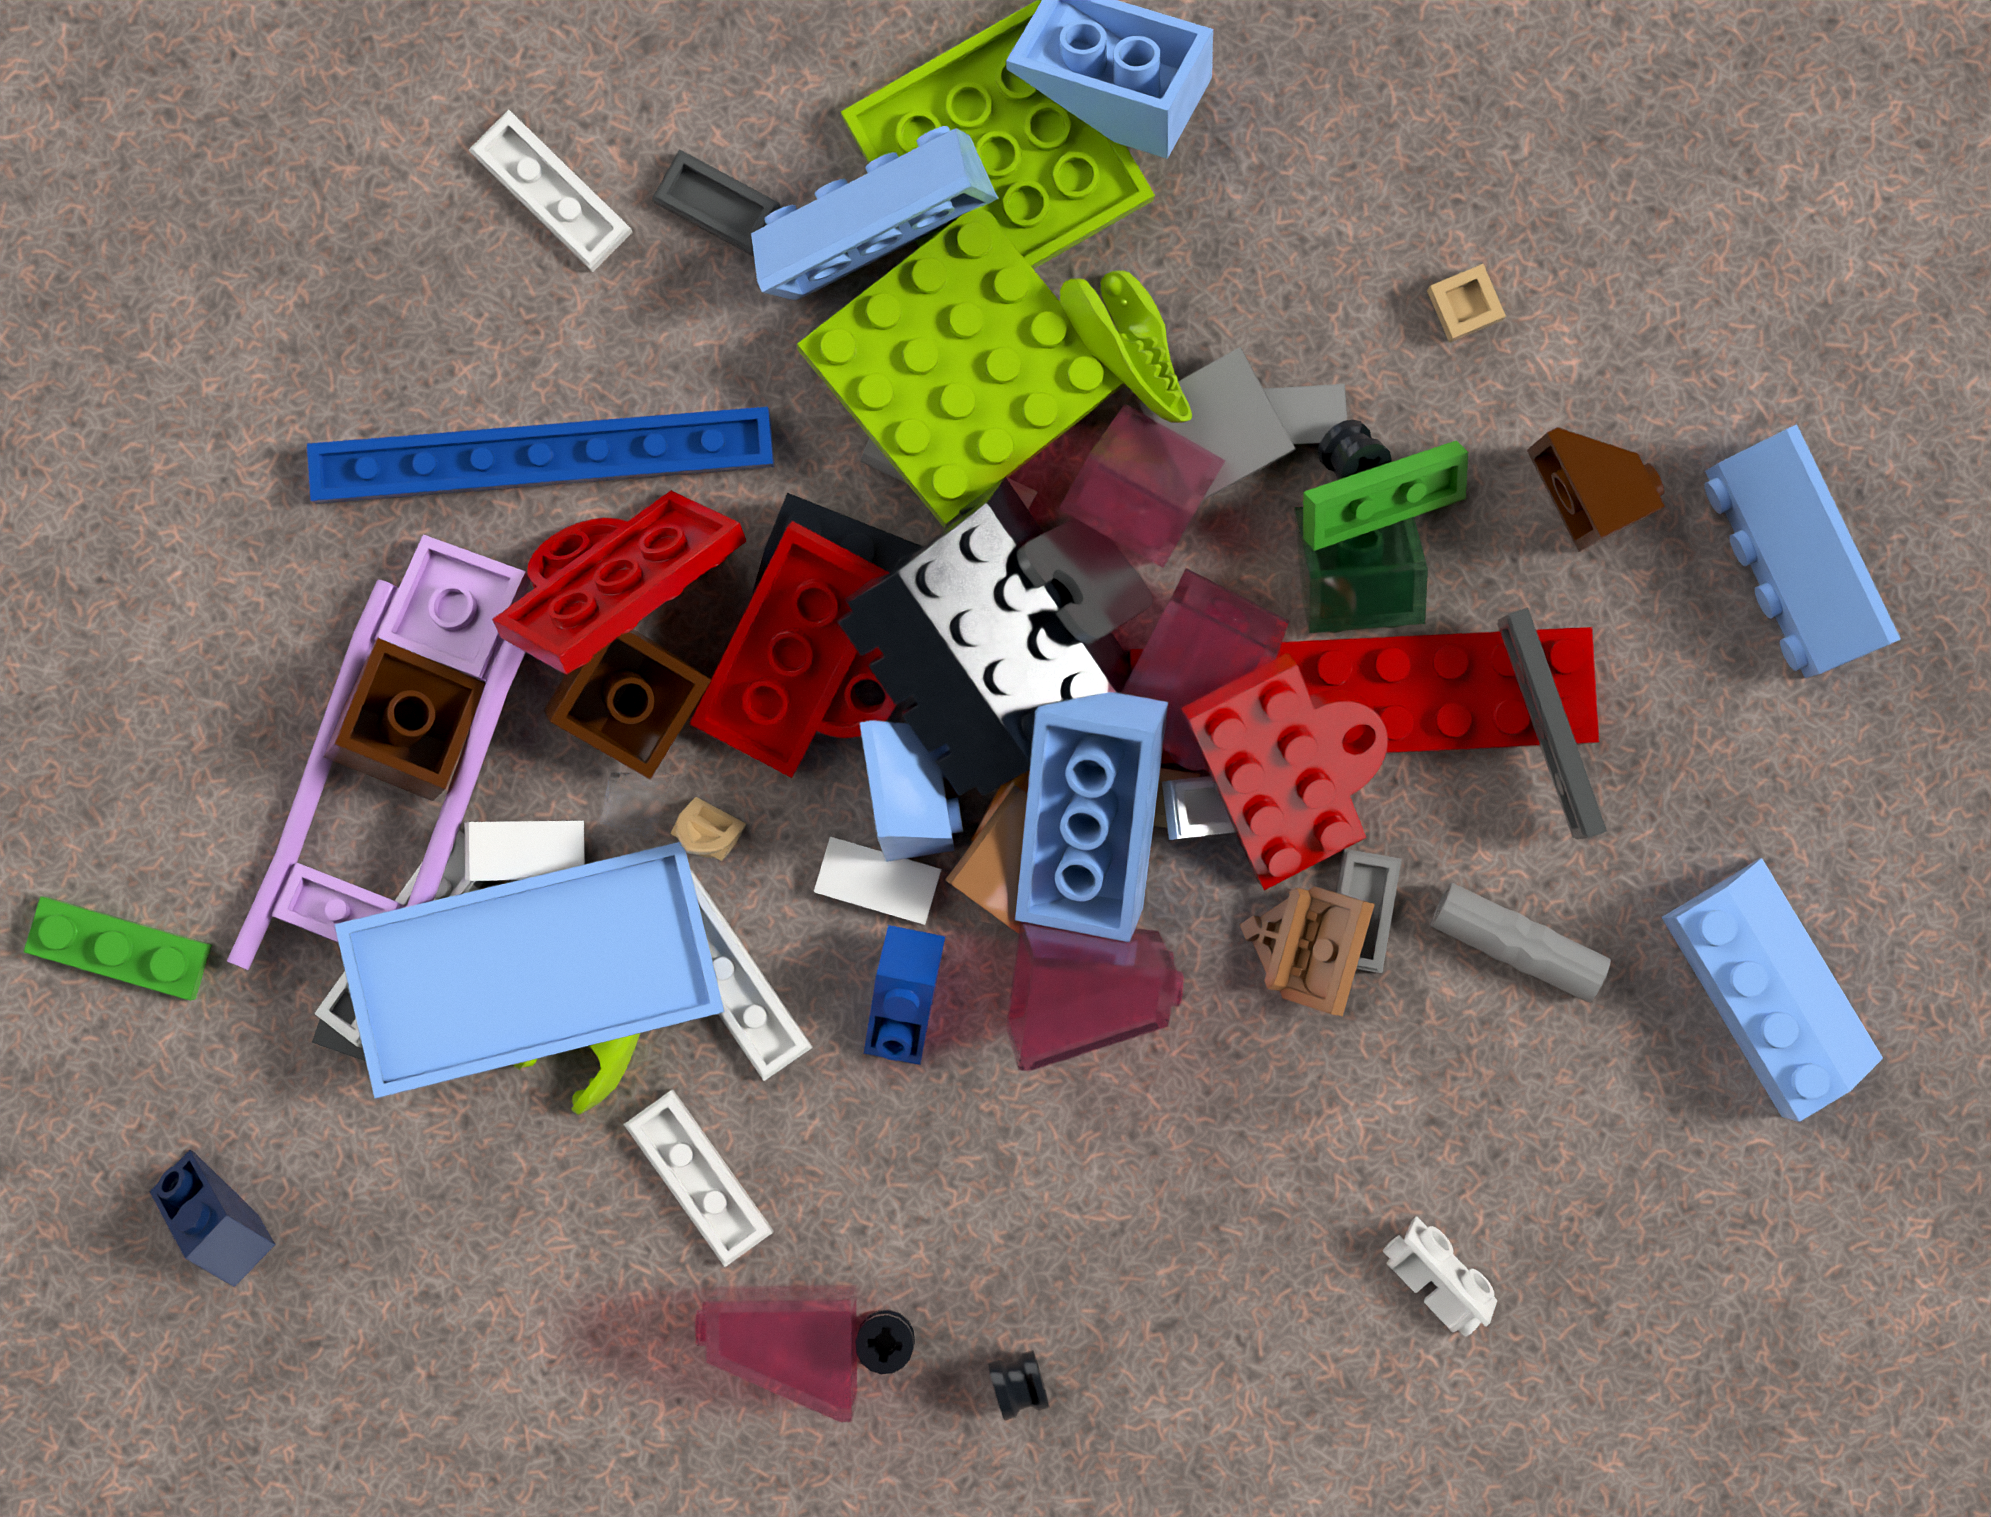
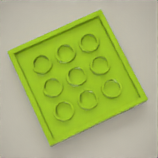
M1041 0L1032 2L841 111L844 123L868 164L889 153H897L898 157L918 148L919 146L916 141L919 137L942 126H948L950 131L957 128L970 135L998 197L997 200L982 208L1033 269L1153 202L1155 194L1127 146L1113 142L1007 70L1006 60L1040 5ZM949 224L914 241L916 247L919 249Z
M982 207L962 214L797 343L798 352L944 529L961 516L959 511L1003 478H1009L1124 385L1114 373L1090 353L1065 314L1059 299Z

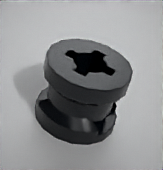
M1354 419L1342 421L1333 426L1324 435L1318 450L1320 462L1329 471H1333L1336 474L1337 480L1392 461L1390 451L1378 439L1371 437L1370 430L1361 421Z
M890 1309L878 1310L868 1315L861 1323L855 1341L856 1354L861 1364L870 1371L878 1374H892L902 1369L911 1359L915 1335L910 1321L901 1313Z
M1034 1350L1022 1353L1018 1361L1008 1364L1001 1360L988 1363L993 1387L1004 1421L1015 1418L1021 1409L1033 1407L1039 1411L1050 1407ZM1028 1374H1032L1036 1388L1031 1391L1026 1377Z

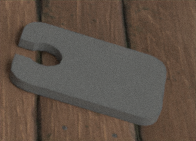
M1085 514L1079 515L1030 540L1017 552L1020 567L1037 590L1045 586L1053 578H1056L1070 591L1075 604L1070 603L1064 606L1056 615L1069 632L1082 643H1095L1143 613L1153 603L1151 592L1139 574L1101 525Z

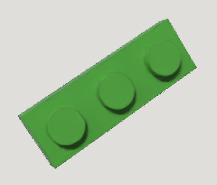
M1455 440L1304 491L1303 539L1315 551L1466 499L1469 452Z
M40 896L24 953L191 1001L196 1000L212 944L47 896Z

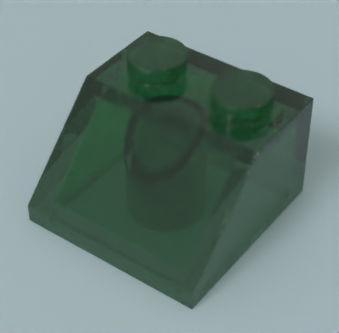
M1295 507L1302 602L1309 634L1322 632L1338 633L1346 630L1382 627L1397 628L1407 625L1425 624L1428 567L1414 517L1314 551L1303 539V507Z

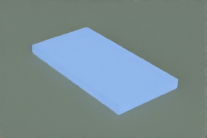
M680 842L334 924L374 1098L397 1094L724 1013L687 854Z

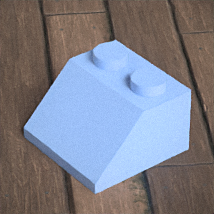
M860 722L877 836L886 862L955 851L952 834L963 832L958 797L946 799L943 781L945 775L935 762L942 754L950 750L948 746L944 744L929 753L908 723Z

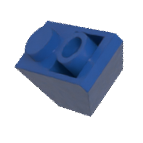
M888 925L875 979L863 1054L921 1064L945 936Z

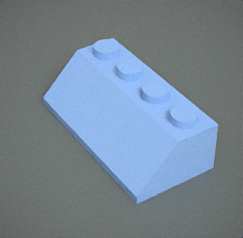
M948 126L936 128L917 139L918 148L898 157L897 153L883 155L867 164L865 167L867 174L850 183L846 179H839L828 183L814 193L817 200L797 209L796 205L785 206L766 216L764 219L766 226L751 233L757 282L762 293L798 300L955 221L962 214L997 200L996 192L970 135L957 128L950 131Z
M1797 424L1717 463L1705 471L1709 479L1704 485L1707 498L1718 514L1725 512L1734 530V534L1730 535V544L1733 552L1743 566L1750 564L1760 584L1755 587V596L1758 604L1768 618H1776L1785 638L1780 640L1781 651L1785 660L1794 671L1801 669L1804 678L1819 675L1901 639Z
M1106 692L1038 706L1035 715L1016 921L1130 942L1144 905L1168 702Z
M1762 858L1661 917L1781 1117L1798 1122L1804 1120L1849 1093L1883 1059Z

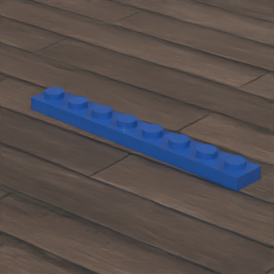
M769 407L307 443L310 500L315 504L774 467Z

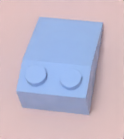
M1042 0L1007 58L1006 68L1113 142L1168 159L1212 79L1213 29L1118 0Z

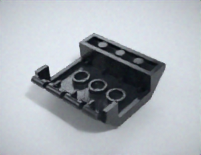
M1006 477L959 511L962 518L890 574L870 579L847 597L845 601L852 610L837 621L860 656L867 654L877 647L883 653L872 660L868 667L895 705L913 696L916 702L906 708L902 715L926 750L930 753L944 744L948 746L950 750L942 754L935 762L959 796L974 787L984 796L1030 770L1035 715L1038 706L1106 692L1121 694L1133 671L1129 657L1112 632L1093 644H1085L1076 639L1065 627L1056 613L1070 603L1075 604L1070 591L1062 582L1053 578L1045 586L1037 590L1020 567L1017 559L1018 550L1030 540L1044 534V532Z

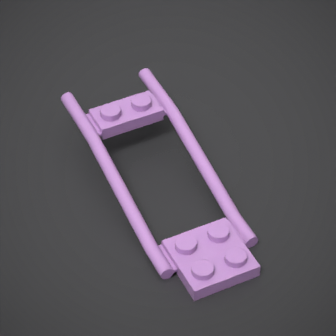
M423 534L400 587L398 588L383 580H377L352 635L276 853L227 962L249 970L272 917L339 943L334 924L434 901L507 693L525 654V651L500 637L492 619L525 596L531 582L526 571ZM377 637L486 683L407 906L297 863L333 763L332 760L323 756L343 707Z

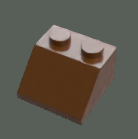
M1559 427L1547 432L1527 449L1579 552L1644 520L1665 507L1660 497L1665 493L1662 480L1650 463L1643 464L1638 453Z
M633 629L620 635L594 654L587 664L574 669L567 675L565 674L546 705L544 712L549 722L651 780L711 682V679Z
M377 637L343 707L323 757L433 801L446 790L486 683Z

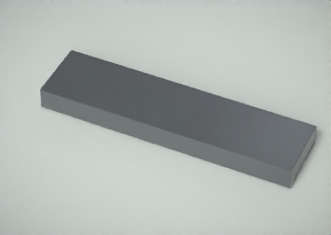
M1528 608L1510 613L1499 619L1497 625L1572 838L1576 840L1586 839L1607 832Z

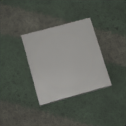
M1241 347L1178 381L1192 412L1191 420L1184 423H1171L1161 419L1143 402L1139 403L1194 506L1296 450Z

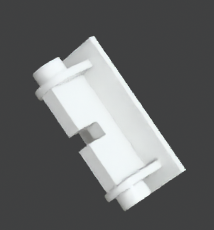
M1416 1216L1411 1221L1405 1238L1403 1239L1398 1235L1384 1248L1383 1252L1389 1257L1387 1265L1415 1293L1430 1281L1437 1286L1433 1292L1425 1297L1424 1303L1451 1332L1459 1331L1466 1337L1480 1323L1486 1327L1491 1322L1497 1303L1491 1284L1479 1271L1475 1269L1468 1270L1453 1255V1247L1450 1241L1439 1229L1433 1226L1427 1227Z

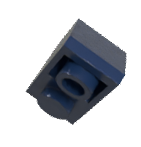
M189 1150L173 1167L169 1168L161 1176L159 1182L149 1191L185 1259L233 1287L276 1245L259 1215L192 1150Z

